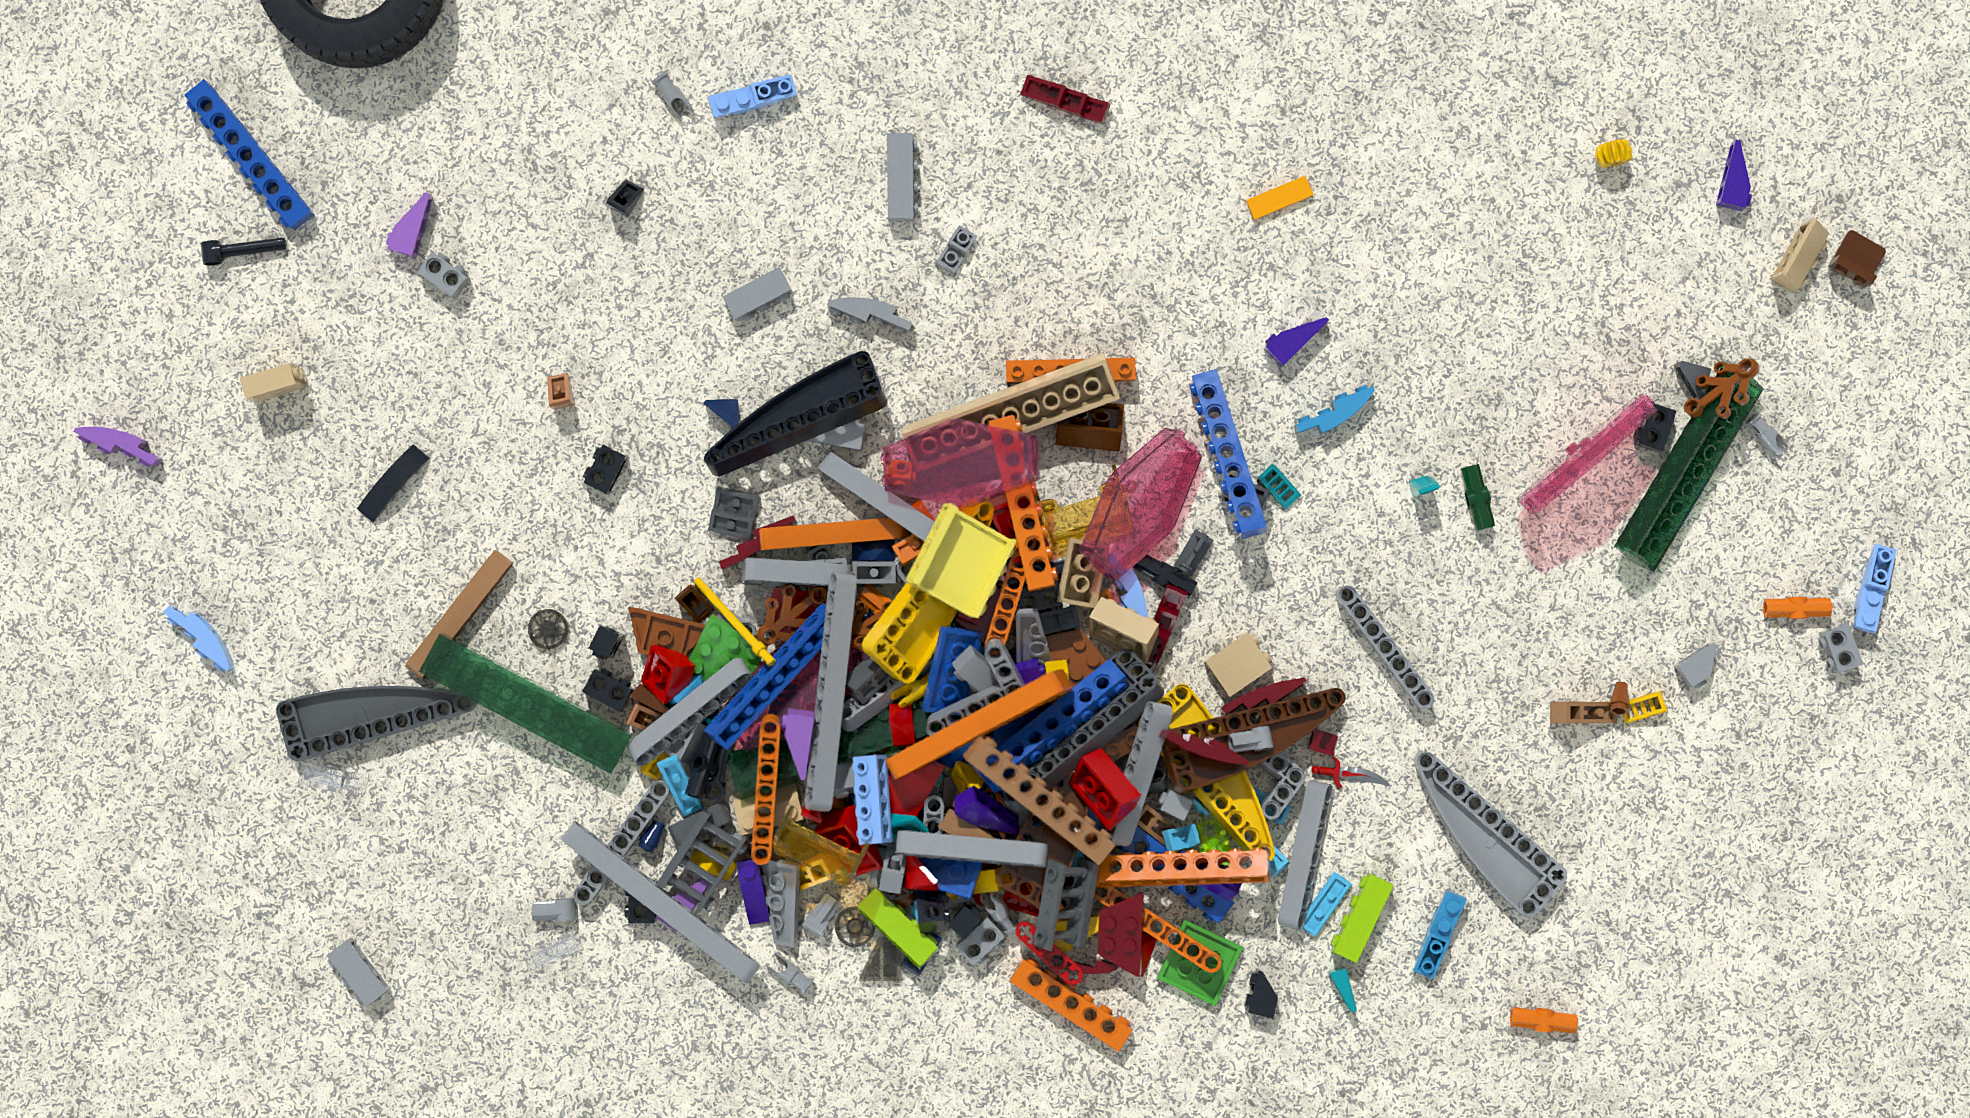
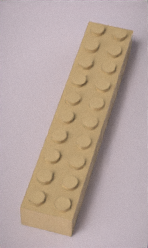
M1104 353L905 425L902 427V436L918 473L994 445L988 421L1014 415L1015 420H1020L1023 432L1019 433V435L1118 400L1120 395ZM1007 435L1004 437L1003 441L1014 438V436Z

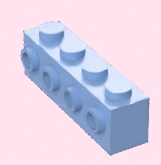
M887 755L853 757L852 771L855 779V814L858 822L857 838L859 839V845L893 842L888 769L885 761Z

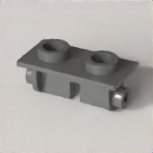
M1195 529L1173 566L1192 577L1214 540L1205 533Z

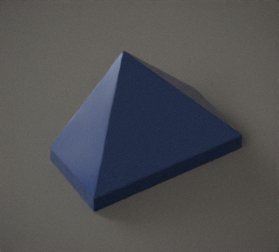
M737 399L705 400L703 402L704 405L734 428L740 423Z
M895 540L853 542L852 561H895V551L892 548L895 545Z

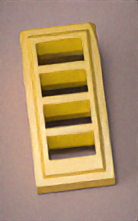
M1662 690L1629 700L1634 717H1630L1628 712L1623 715L1625 724L1667 712L1668 708ZM1653 697L1657 698L1659 709L1655 708ZM1648 699L1651 708L1650 712H1647L1644 700ZM1637 702L1640 703L1643 712L1641 715H1639L1635 704Z

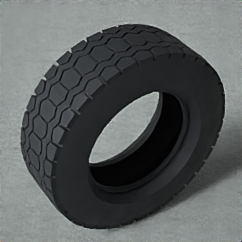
M260 0L263 9L275 27L302 52L318 61L344 68H369L379 66V64L383 65L393 61L394 58L398 59L405 55L407 51H411L429 33V29H432L444 1L385 0L378 8L366 15L351 19H341L325 15L316 10L310 0Z

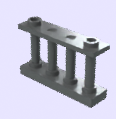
M705 809L701 812L656 883L662 889L667 885L670 887L673 885L700 903L697 908L698 912H701L703 908L707 910L714 900L711 897L738 853L742 855L749 845L746 842L748 836L744 835L741 840H738L711 823L712 820L709 818L712 813ZM708 830L733 846L735 850L730 858L724 857L702 843L698 837L700 832ZM690 848L699 850L724 866L718 877H715L689 860L686 854ZM678 867H685L712 884L706 896L677 878V875L674 873Z
M1080 857L1078 858L1077 867L1066 868L1067 865L1048 859L1034 945L1051 951L1054 940H1064V942L1078 948L1085 947L1099 865L1093 860ZM1075 876L1073 888L1063 889L1064 878ZM1071 897L1069 910H1059L1061 898ZM1068 918L1066 930L1055 931L1057 919Z

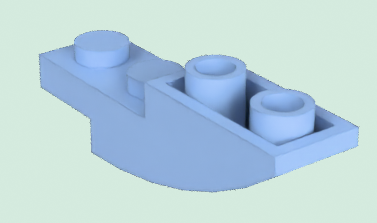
M790 74L752 83L748 87L708 96V102L714 119L730 114L734 116L797 96L792 75Z
M1879 544L1874 545L1855 602L1854 610H1856L1852 628L1872 634L1877 631L1884 594L1889 588L1896 549Z
M1112 552L1108 553L1105 568L1108 573L1113 572L1117 579L1114 582L1119 590L1126 591V594L1120 597L1121 602L1119 605L1124 608H1131L1145 618L1148 617L1145 597L1132 567L1129 565L1122 569Z
M168 606L163 613L168 616L167 620L177 627L178 625L186 629L184 633L192 639L197 638L193 644L197 648V654L205 659L209 657L214 661L213 665L222 672L225 670L232 671L235 668L222 638L197 612H190L187 616L175 606Z

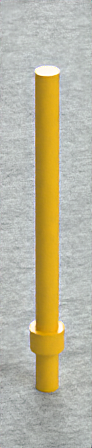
M700 577L696 578L694 584L750 644L752 651L769 666H773L776 660L767 651V647L763 642L758 641Z

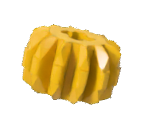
M1625 139L1604 142V144L1599 145L1595 149L1596 161L1598 166L1602 168L1623 165L1633 158L1632 147L1629 141Z

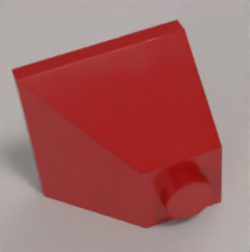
M654 644L651 645L641 682L663 704H667L690 684L695 664L683 653Z

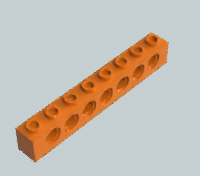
M1014 415L988 421L1029 592L1054 587V581L1058 580L1055 567L1051 568L1049 562L1050 559H1053L1050 546L1046 547L1044 538H1048L1045 525L1041 526L1039 517H1043L1040 504L1036 505L1034 496L1038 495L1035 483H1030L1029 475L1033 473L1030 462H1025L1024 454L1028 452L1025 441H1020L1019 433L1023 432L1020 420H1015ZM1005 436H1014V443L1012 445H1005L1003 443ZM1011 456L1020 458L1017 466H1010L1008 464V459ZM1016 477H1023L1025 479V484L1022 487H1015L1013 485V480ZM1021 498H1028L1030 500V505L1025 509L1018 506ZM1026 519H1033L1035 521L1033 529L1027 530L1023 527ZM1032 540L1040 542V547L1036 551H1031L1028 548V544ZM1035 562H1044L1045 569L1042 572L1034 571L1033 565Z
M1253 848L1251 851L1230 849L1229 852L1211 849L1202 853L1196 850H1188L1186 853L1165 851L1164 854L1143 852L1142 855H1134L1130 852H1124L1121 855L1109 853L1099 865L1096 887L1270 882V857L1267 850L1262 848ZM1249 861L1252 863L1249 868L1241 867L1244 862ZM1224 862L1230 863L1226 869L1219 868ZM1201 863L1208 864L1204 870H1199L1198 866ZM1179 864H1186L1184 870H1176ZM1137 865H1142V866H1143V868H1142L1141 871H1139V872H1134V871H1133V869H1134L1135 866H1137ZM1157 865H1165L1163 870L1155 871ZM1115 866H1122L1119 872H1112Z

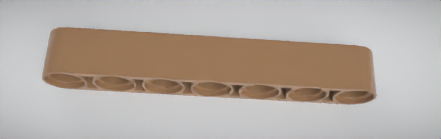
M495 550L413 653L405 667L423 680L513 566V562L498 550Z

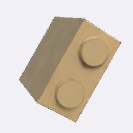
M288 363L241 377L240 382L245 399L257 403L304 389V382H307L303 369L300 370V367Z
M1246 632L1204 661L1228 697H1231L1272 669L1270 663L1273 661L1266 651L1264 653L1261 652L1258 647L1260 642L1254 634L1250 635Z

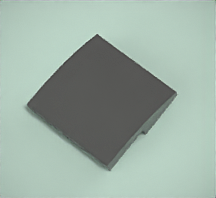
M718 486L708 531L750 540L760 495Z

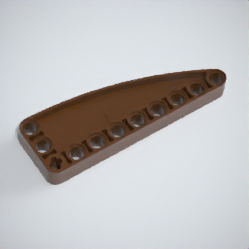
M1331 688L1170 729L1180 737H1183L1185 733L1188 734V730H1192L1196 733L1197 738L1203 742L1206 737L1215 738L1229 748V734L1269 726L1274 747L1257 752L1254 750L1237 752V754L1249 761L1247 765L1218 762L1196 756L1164 740L1162 752L1172 787L1178 793L1191 792L1236 776L1272 758L1306 736L1338 710L1346 700L1344 691L1339 688ZM1330 695H1334L1337 698V704L1331 702ZM1310 700H1314L1317 703V709L1310 706ZM1290 705H1294L1297 708V714H1293L1290 711ZM1270 710H1274L1277 713V719H1273L1269 715ZM1249 715H1254L1257 718V724L1250 722ZM1229 720L1236 722L1237 729H1232L1229 726ZM1209 725H1213L1217 729L1216 735L1209 732ZM1174 756L1181 758L1182 766L1174 763ZM1180 777L1187 779L1188 787L1180 784Z
M1074 770L1061 780L1062 786L1060 788L1053 787L1049 791L1056 790L1064 797L1062 801L1066 805L1071 802L1080 810L1078 814L1085 818L1089 807L1069 784L1075 772ZM1039 798L1036 801V803H1041V798ZM1056 808L1053 811V816L1060 815L1062 808ZM1030 811L1014 841H1020L1022 835H1029L1032 842L1048 844L1047 863L1048 859H1052L1067 865L1066 868H1071L1078 848L1044 821H1042L1039 827L1033 826L1031 824V817L1035 814ZM1078 821L1071 822L1069 829L1076 828ZM1002 864L995 878L996 884L1008 893L1040 909L1039 896L1043 892L1047 864L1046 867ZM1009 874V879H1011V883L1007 882L1006 884H1003V879H1001L1000 876ZM1022 883L1030 886L1031 892L1029 895L1020 893L1019 887Z

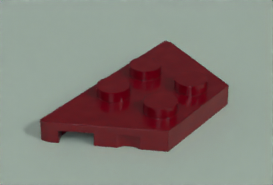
M1140 892L1135 896L1119 901L1099 911L1098 955L1136 977L1141 976L1144 892Z

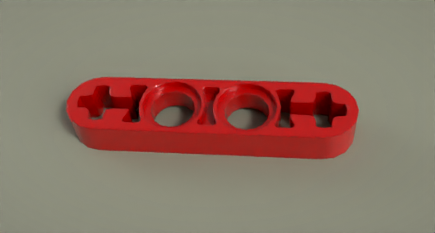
M1025 920L1019 922L1015 929L1016 936L1068 984L1077 985L1082 981V969L1054 943L1051 951L1044 950L1041 952L1036 950L1034 939L1029 944L1027 941L1031 938L1026 934L1020 935V927L1028 925L1030 926L1029 932L1034 936L1036 926ZM1054 954L1062 955L1064 960L1060 966H1054L1051 963V958ZM1067 962L1071 963L1068 966L1071 971L1078 970L1077 976L1079 978L1077 980L1075 978L1068 979L1070 975L1066 970L1063 973L1060 972Z

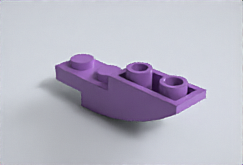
M78 427L73 431L79 435V440L87 444L91 442L97 444L98 447L96 449L105 454L110 452L117 454L120 449V452L126 456L132 457V455L140 458L138 462L149 468L151 465L159 466L162 461L161 458L144 449L148 441L127 432L104 427Z

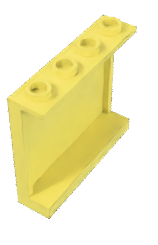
M944 503L905 582L971 618H979L986 610L988 598L996 590L995 584L998 578L1005 572V564L1008 558L1015 552L1016 547L1014 545L1017 540L1009 539L959 511V507L952 503Z

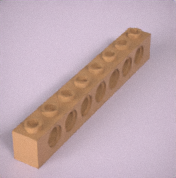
M979 735L963 757L1081 852L1100 865L1115 847V844L1111 841L1113 836L1103 828L1101 831L1096 829L1094 826L1097 823L1087 815L1085 818L1081 817L1078 814L1080 810L1071 802L1066 805L1062 801L1064 797L1056 790L1050 792L1045 788L1048 784L1038 776L1035 779L1029 775L1031 771L1022 763L1019 766L1012 762L1014 759L1012 755L1005 750L1001 753L996 749L997 743L989 737L984 739ZM990 755H996V760L992 764H987V758ZM1007 768H1012V774L1008 777H1003L1004 771ZM1028 781V788L1025 790H1020V785L1023 782ZM1044 794L1045 800L1042 803H1036L1037 797ZM1056 808H1062L1060 815L1053 816V811ZM1078 821L1076 828L1069 829L1071 822ZM1089 834H1094V839L1086 842V837Z

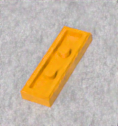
M1305 175L1247 199L1246 203L1253 219L1257 220L1310 198L1314 194Z

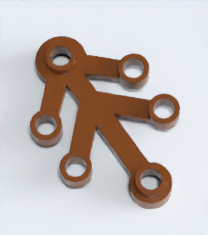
M1749 358L1741 360L1739 364H1726L1723 361L1717 362L1713 368L1717 375L1724 376L1728 372L1735 374L1730 378L1707 377L1704 374L1698 376L1696 384L1701 389H1707L1709 386L1717 387L1700 400L1696 398L1687 400L1684 404V411L1690 417H1699L1703 413L1705 406L1722 395L1720 404L1716 408V414L1722 419L1728 418L1731 415L1729 403L1734 385L1739 381V389L1734 395V400L1740 406L1746 405L1749 402L1747 390L1750 379L1754 378L1759 372L1758 362Z
M784 584L781 587L783 602L780 619L774 623L775 610L779 607L778 600L773 597L767 598L764 602V606L767 609L765 624L757 631L758 641H762L765 646L772 645L777 640L787 641L796 630H792L789 633L779 631L785 626L800 627L809 617L806 619L796 617L814 602L817 604L824 603L828 595L827 590L821 586H813L809 590V595L791 609L792 598L796 590L794 586ZM790 587V593L786 594V589ZM818 590V596L814 597V592ZM774 601V606L770 608L769 603ZM769 631V636L765 638V632Z
M859 601L854 605L856 614L852 622L851 638H857L850 640L849 649L863 650L862 642L871 630L868 628L876 624L892 601L885 602L882 605L881 611L863 621V618L869 611L866 602Z

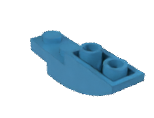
M1363 385L1354 389L1356 392L1354 394L1347 395V392L1335 396V401L1331 402L1333 411L1330 408H1326L1317 412L1319 415L1317 417L1310 418V415L1298 419V424L1294 425L1296 433L1298 434L1317 427L1319 433L1322 434L1342 424L1368 401L1375 391L1374 386L1368 388L1367 385Z
M1449 890L1445 891L1439 907L1437 906L1421 944L1413 968L1414 972L1434 979L1450 943L1451 934L1467 901L1466 897Z

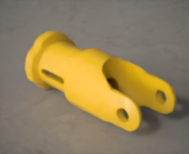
M930 671L921 679H915L912 683L905 684L893 691L890 696L891 699L894 700L900 696H907L899 702V707L904 708L924 697Z

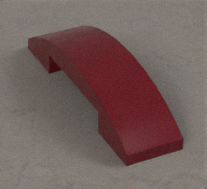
M1035 945V948L1038 951L1042 952L1046 950ZM1053 955L1051 963L1060 966L1064 959ZM1096 958L1094 966L1074 961L1084 974L1108 973L1117 970L1118 967L1112 962ZM1067 962L1066 966L1063 969L1071 971L1068 968V966L1071 965V963Z

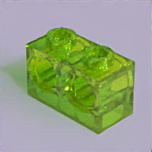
M1215 817L1195 822L1199 840H1201L1203 847L1199 849L1200 853L1207 852L1214 845L1220 846L1221 852H1229L1231 846L1226 830ZM1208 824H1212L1215 827V832L1212 836L1204 834V827Z

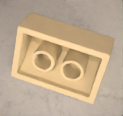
M1811 218L1800 225L1770 279L1792 292L1804 287L1808 280L1806 277L1808 271L1814 269L1818 262L1816 258L1820 251L1823 252L1829 242L1826 239L1830 233L1817 219Z
M1069 538L1057 602L1095 608L1099 599L1109 545Z
M1101 597L1089 616V637L1117 651L1130 649L1143 663H1147L1159 633V624L1150 617L1145 618L1137 614L1131 608H1124L1118 605L1112 599Z
M795 776L776 781L773 827L805 819L806 817L800 815L803 806ZM756 786L732 793L735 815L741 836L753 833ZM763 786L760 788V790L763 793H769L772 791V789L769 786ZM761 807L759 809V812L762 814H768L770 812V809L767 807Z

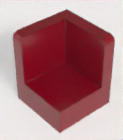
M1314 729L1312 730L1307 749L1334 757L1335 752L1333 751L1338 736Z

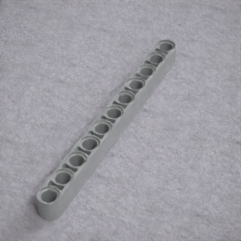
M833 572L829 579L805 793V807L807 810L828 812L833 802L857 579L854 574Z
M574 821L561 837V840L744 983L748 984L761 967L751 956L665 889L656 885V882L578 822Z

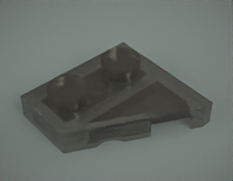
M879 937L859 977V981H901V951L886 937Z

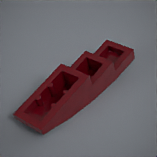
M1027 75L1020 93L1021 96L1102 125H1104L1111 106L1109 102L1089 97L1088 94L1068 89L1064 85Z
M793 515L760 528L791 526L796 521V518ZM760 528L753 530L755 539L736 545L739 554L719 561L722 570L743 562L746 558H750L762 551L759 536Z
M1167 584L1153 617L1159 624V633L1150 657L1145 664L1153 674L1188 593Z
M1306 679L1285 680L1260 687L1222 706L1220 711L1226 715L1241 706L1248 710L1255 708L1264 701L1267 704L1279 702L1305 685Z
M1163 729L1158 736L1175 747L1196 756L1218 762L1247 765L1249 762L1215 738L1206 737L1203 742L1193 734L1185 733L1183 737H1180L1173 731Z

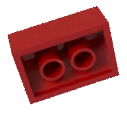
M1102 748L1082 756L1069 782L1071 787L1108 831L1113 829L1135 809L1142 796Z

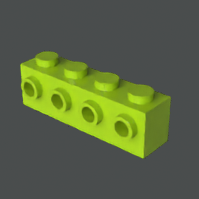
M1369 872L1366 876L1363 875L1358 883V887H1360L1358 894L1353 895L1348 906L1351 908L1348 915H1343L1339 923L1341 929L1338 934L1335 933L1330 942L1332 946L1331 951L1355 963L1358 962L1392 891L1393 884Z
M875 888L857 906V910L913 964L921 969L938 951L936 946L938 942L930 934L927 936L924 933L920 934L918 922L914 919L910 921L905 916L906 911L900 905L894 906L889 901L891 897L885 891H879Z

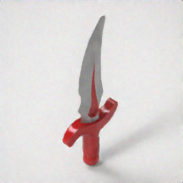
M1333 756L1334 768L1313 766L1311 769L1313 774L1333 776V781L1339 788L1343 787L1339 782V778H1345L1350 782L1362 781L1384 786L1390 785L1383 777L1363 768H1350L1348 766L1340 767L1339 760Z

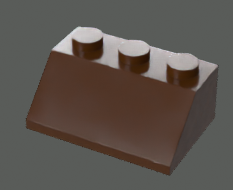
M1107 403L1058 421L1055 445L1120 451L1124 404Z

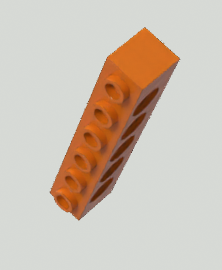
M1106 358L1115 382H1135V358ZM1085 359L1007 360L1006 384H1020Z
M1024 957L1022 958L1009 979L1011 983L1118 1052L1133 1031L1132 1027L1129 1026L1131 1024L1129 1020L1122 1016H1119V1018L1111 1014L1113 1010L1104 1004H1101V1006L1093 1003V997L1085 992L1082 995L1075 991L1076 986L1070 985L1066 981L1062 983L1057 979L1058 975L1053 971L1047 969L1045 972L1039 968L1040 963L1029 957L1028 960ZM1032 974H1039L1042 977L1039 984L1034 985L1029 981ZM1056 985L1060 988L1057 996L1048 994L1047 991L1050 986ZM1070 997H1075L1078 1000V1004L1074 1008H1069L1066 1005V1000ZM1088 1009L1095 1010V1018L1091 1020L1084 1017L1085 1011ZM1105 1021H1112L1114 1023L1113 1030H1103V1023Z

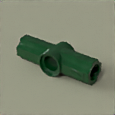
M1479 464L1461 468L1460 471L1466 489L1464 492L1468 508L1471 509L1476 530L1479 531L1496 526L1490 507V493L1487 486L1484 485Z

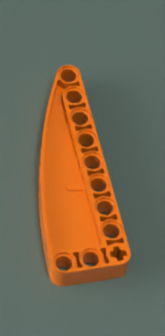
M1063 669L1049 672L885 761L894 779L897 780L975 741L979 735L982 737L1072 690L1073 687Z

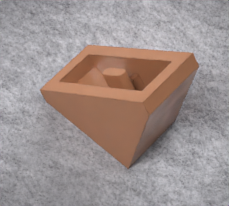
M564 373L547 377L550 408L556 410L574 406L575 402L569 374Z
M636 703L627 724L645 730L663 714L645 705Z

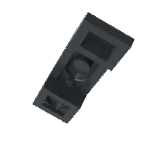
M413 444L381 476L357 509L374 523L387 508L389 502L430 458Z

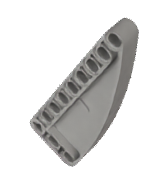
M1427 751L1418 752L1414 757L1416 770L1434 808L1454 841L1482 877L1510 906L1525 917L1531 918L1536 916L1566 881L1567 871L1435 755ZM1423 755H1427L1430 759V763L1426 767L1420 764V758ZM1440 769L1446 772V777L1443 781H1439L1436 778V773ZM1457 783L1462 786V792L1459 795H1455L1452 790L1453 786ZM1475 797L1478 799L1479 805L1476 809H1471L1469 801ZM1488 812H1493L1495 820L1488 824L1485 816ZM1505 826H1509L1511 834L1509 837L1504 838L1502 829ZM1525 840L1528 847L1525 851L1520 852L1518 844ZM1541 854L1544 857V862L1542 865L1537 866L1535 864V857ZM1553 870L1560 871L1558 872L1560 875L1558 879L1552 878L1554 876L1552 874ZM1544 885L1546 887L1545 895L1538 896V887ZM1530 901L1532 909L1530 912L1525 913L1523 905Z

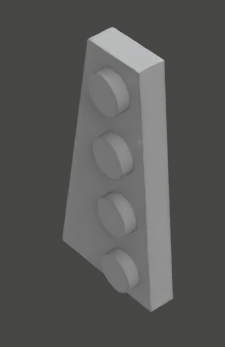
M1038 608L1016 609L1015 663L1038 658L1039 664H1044L1045 667V662L1052 661Z
M770 858L768 863L762 865L763 875L761 877L767 891L765 898L767 905L770 907L771 916H769L773 941L774 944L795 947L798 938L801 863Z

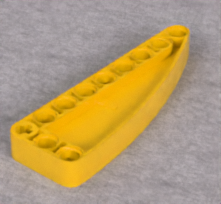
M973 498L968 501L961 512L990 528L994 507L987 501ZM906 583L864 638L862 648L891 677L906 684L912 683L934 653L940 627H949L958 610Z
M1186 684L1176 685L1157 702L1172 707V718L1168 730L1213 718L1201 700ZM1176 691H1181L1184 694V700L1177 698ZM1142 715L1137 721V727H1139ZM1209 725V732L1216 735L1217 729L1213 725ZM1188 730V734L1196 736L1194 731ZM1161 749L1160 755L1164 758L1163 752H1162V749ZM1173 758L1176 765L1182 766V760ZM1246 771L1210 785L1209 793L1204 792L1202 788L1192 791L1243 851L1262 848L1267 850L1270 861L1274 858L1275 850L1268 825ZM1180 777L1188 786L1187 779L1184 777ZM1217 799L1223 802L1224 809H1219L1216 806ZM1231 816L1237 818L1238 826L1231 824ZM1245 832L1251 834L1253 839L1251 843L1245 840Z

